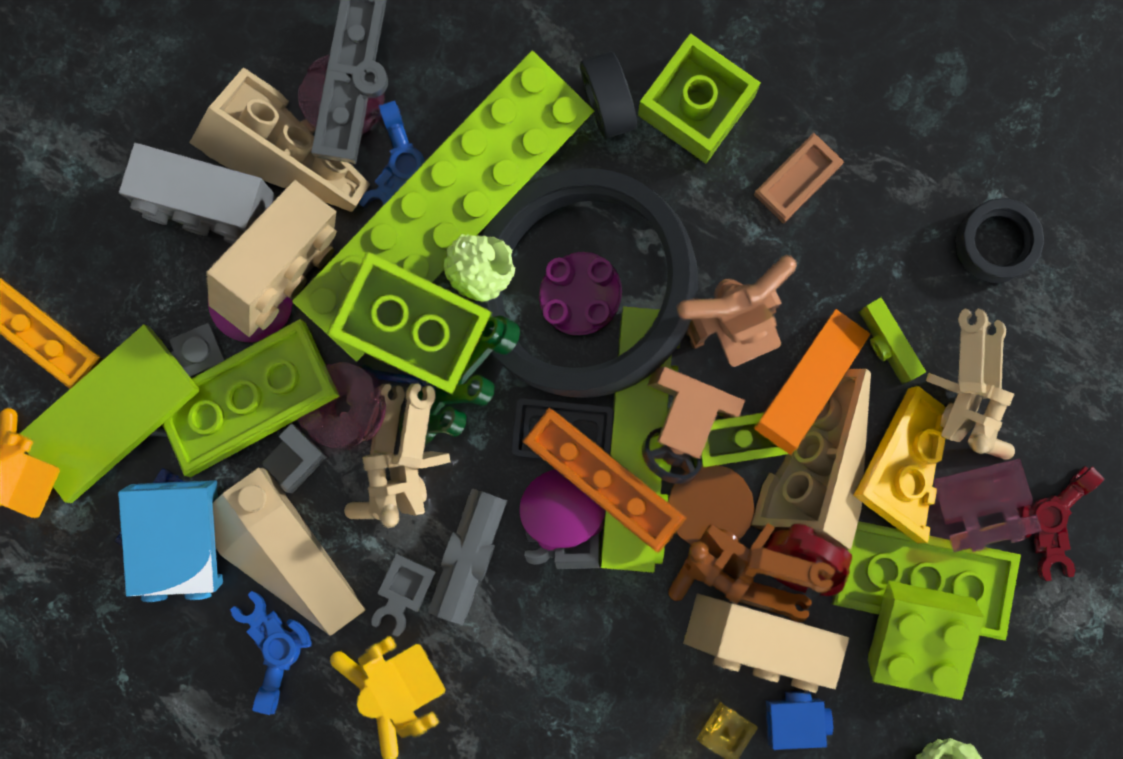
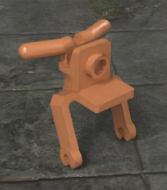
M790 256L782 257L755 284L742 285L735 280L724 279L717 285L714 299L682 301L678 305L677 312L684 319H692L686 335L690 337L693 349L703 346L708 336L716 333L728 363L736 367L780 347L781 341L775 328L777 324L773 314L776 313V309L781 305L775 289L794 272L796 268L795 260Z

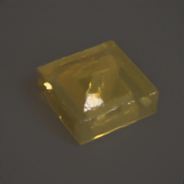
M719 702L696 740L725 759H739L758 727Z

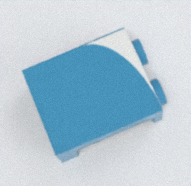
M217 480L130 484L119 491L126 596H141V601L156 602L167 599L168 594H184L185 599L199 600L211 597V592H215L223 584L222 574H217L212 503L218 498Z

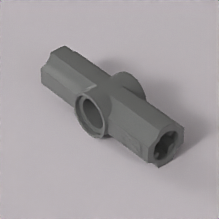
M471 490L462 512L457 532L453 531L441 563L443 571L428 613L447 621L464 625L478 582L483 581L495 547L492 543L507 504L506 500L482 491Z

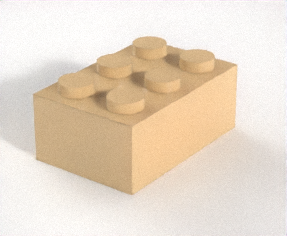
M294 180L207 271L209 306L248 337L258 327L262 330L266 329L276 318L279 312L277 307L287 296L293 299L306 284L307 278L305 276L313 267L316 266L320 269L334 252L332 247L333 239L337 233L334 229L336 211Z

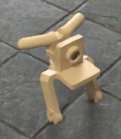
M964 309L961 311L958 319L961 327L959 383L951 382L931 373H928L926 378L927 382L958 393L955 402L949 403L942 415L940 425L944 429L941 437L960 442L974 427L968 439L970 448L977 453H987L1008 460L1015 454L1013 445L996 439L1002 425L1001 419L1006 407L1010 406L1014 396L1013 393L1002 389L1003 339L1006 336V326L1000 320H996L994 322L996 333L989 335L988 330L991 327V323L988 321L987 314L983 310L977 309L975 311L977 322L974 325H970L969 319L972 316V312ZM987 398L990 401L984 415L977 413L982 399Z
M382 384L378 388V407L370 455L363 457L364 469L368 473L370 499L369 502L348 503L345 506L344 513L349 519L381 520L384 526L394 527L399 521V510L401 513L414 516L425 513L423 502L426 501L427 492L424 481L418 475V469L450 462L449 453L432 451L423 453L430 407L435 399V392L432 386H424L422 388L424 395L422 400H419L417 397L418 392L421 390L420 384H411L406 391L407 403L398 455H394V447L401 404L405 397L404 389L401 386H394L392 388L394 397L390 400L388 392L391 390V385ZM385 468L390 470L391 480L389 481L386 479Z

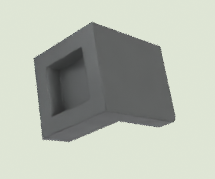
M290 424L279 436L283 441L268 455L262 465L281 483L280 487L285 492L293 494L329 456L299 427Z

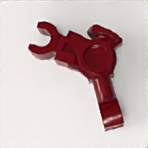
M1086 466L1081 468L1071 478L1070 484L1058 496L1051 495L1049 498H1041L1034 502L1032 506L1026 503H1020L1018 506V530L1023 536L1028 538L1032 535L1031 526L1033 527L1035 532V552L1042 553V558L1037 567L1038 575L1044 581H1052L1050 567L1055 562H1059L1062 565L1065 577H1074V563L1065 556V551L1071 550L1067 529L1068 516L1072 514L1069 509L1082 496L1092 492L1104 481V478L1093 466L1089 469Z

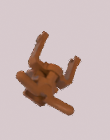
M769 523L766 524L750 549L742 545L738 538L730 531L719 529L710 524L700 541L691 546L690 553L671 584L668 594L674 601L682 600L695 579L710 587L714 586L727 595L726 598L736 605L740 602L788 616L795 622H804L809 617V612L806 609L812 603L807 596L789 593L752 582L755 574L763 573L810 587L817 592H826L831 588L832 581H822L818 578V574L823 575L826 579H830L835 571L826 563L815 564L764 549L763 547L767 539L775 529ZM795 605H799L805 610L798 611Z

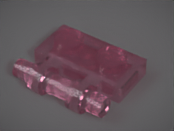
M1020 458L933 480L934 487L937 488L936 494L945 525L963 521L965 532L949 535L953 552L971 549V552L985 550V545L1008 539H1010L1011 543L1025 540V535L1041 532L1037 515L1020 518L1017 511L1018 507L1031 505L1033 500ZM1002 512L1005 522L980 528L977 517Z

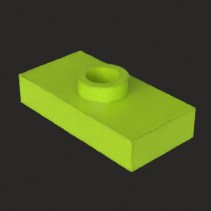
M882 298L877 299L859 311V314L873 335V338L870 339L873 350L882 361L888 360L902 385L926 373V370Z

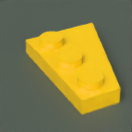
M919 386L908 388L853 495L917 544L928 543L930 527L926 526L929 505H934L937 488L932 487L936 463L942 461L945 438L941 437L944 428L941 427L940 423L946 409L944 405Z

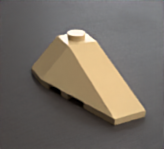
M243 67L209 106L189 143L227 168L262 178L266 182L283 188H287L296 180L323 202L352 212L370 186V183L350 163L314 157L311 151L314 141L313 133L316 129L307 119L300 122L286 108L289 101L278 90Z
M847 370L797 449L791 455H786L775 475L769 473L761 488L751 523L753 527L763 530L766 524L769 523L775 527L772 532L774 533L781 530H790L792 524L800 523L811 527L816 532L817 537L828 541L832 545L851 550L862 508V502L853 495L864 475L871 378L869 370Z
M257 468L215 500L213 503L215 546L219 554L331 636L366 611L362 602L268 470Z

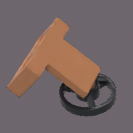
M657 368L651 374L648 386L672 395L674 399L663 427L651 431L644 440L642 456L648 468L656 476L670 483L682 484L691 481L701 469V454L716 414L724 418L739 417L745 400L669 368ZM659 436L657 442L663 444L662 447L650 451V440ZM689 455L692 456L694 459V466L691 462ZM654 459H663L671 466H680L687 474L676 475L661 468Z

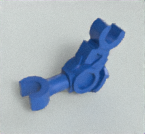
M395 101L379 105L393 149L390 150L391 155L388 164L375 180V184L379 187L376 190L367 191L360 199L359 204L363 208H366L375 199L381 200L384 206L425 163L421 152L414 148L412 143L409 144L402 117Z
M251 591L248 596L255 604L254 612L250 615H245L239 607L234 606L231 609V614L236 621L251 626L246 632L262 651L263 664L268 665L263 684L257 692L252 711L270 715L275 714L280 695L279 687L284 670H289L290 666L297 661L300 649L311 647L312 641L308 631L298 621L288 619L287 625L293 631L285 630L281 619L275 611L267 615L265 599L260 594Z

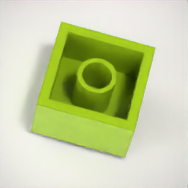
M690 33L641 99L638 116L701 161L707 163L755 98L761 82Z
M888 580L867 660L873 681L962 700L984 621V616L975 598Z

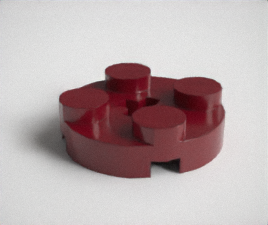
M800 523L792 524L790 530L774 532L767 539L763 547L764 549L815 564L826 563L834 569L835 573L830 579H826L823 575L818 574L820 580L832 581L831 588L826 592H820L819 596L836 595L844 589L852 562V555L848 550L834 546L828 541L817 537L816 532L811 527ZM773 577L796 591L803 593L807 591V586Z

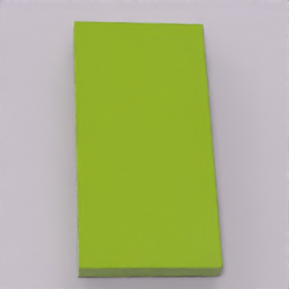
M299 319L192 378L201 391L162 425L184 476L191 478L338 398L339 394L306 322Z
M143 324L20 434L34 441L30 451L27 452L30 456L59 468L60 472L53 487L65 503H73L201 390L152 328Z
M858 521L851 550H848L852 555L850 574L844 589L840 593L833 595L832 605L879 614L888 580L975 598L984 616L980 635L1006 641L1020 554L929 536L928 543L917 544L899 529Z

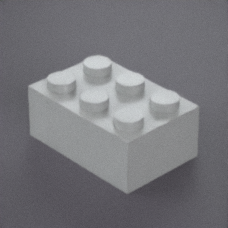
M134 143L119 193L131 202L130 208L143 213L142 217L147 220L167 225L168 219H172L183 224L182 228L184 230L202 236H208V232L211 230L223 235V240L234 244L277 199V196L262 178Z

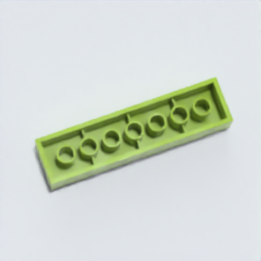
M532 50L292 302L328 335L327 332L367 252L432 283L444 270V260L447 258L448 247L462 234L465 236H477L587 120L594 110ZM328 335L356 362L366 353Z

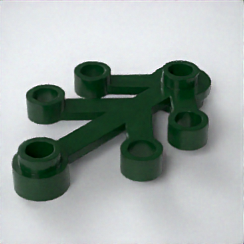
M501 315L489 317L480 335L481 340L476 344L453 393L439 387L436 388L435 399L430 407L424 445L430 443L436 433H446L456 437L464 430L466 425V415L464 412L448 406L439 415H436L445 404L473 402L479 406H484L491 400L494 393V384L491 381L475 375L467 384H464V382L492 351L505 355L513 350L520 336V328L517 323ZM420 379L421 390L418 392L417 397L419 400H422L424 396L422 388L424 386L434 387V385ZM405 412L399 421L400 437L402 435Z

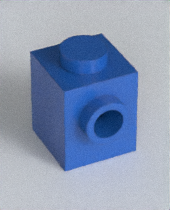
M807 690L785 692V699L765 700L768 745L773 750L827 747L826 735H833V718L831 709L824 708V701L819 698H812V693Z

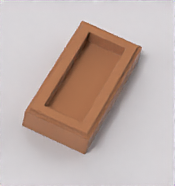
M813 133L755 191L754 196L784 224L843 165L844 161Z

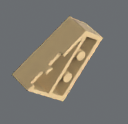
M697 593L683 644L714 655V665L739 672L741 664L754 667L752 674L754 676L778 682L780 674L793 678L792 686L817 693L819 685L836 689L849 637Z

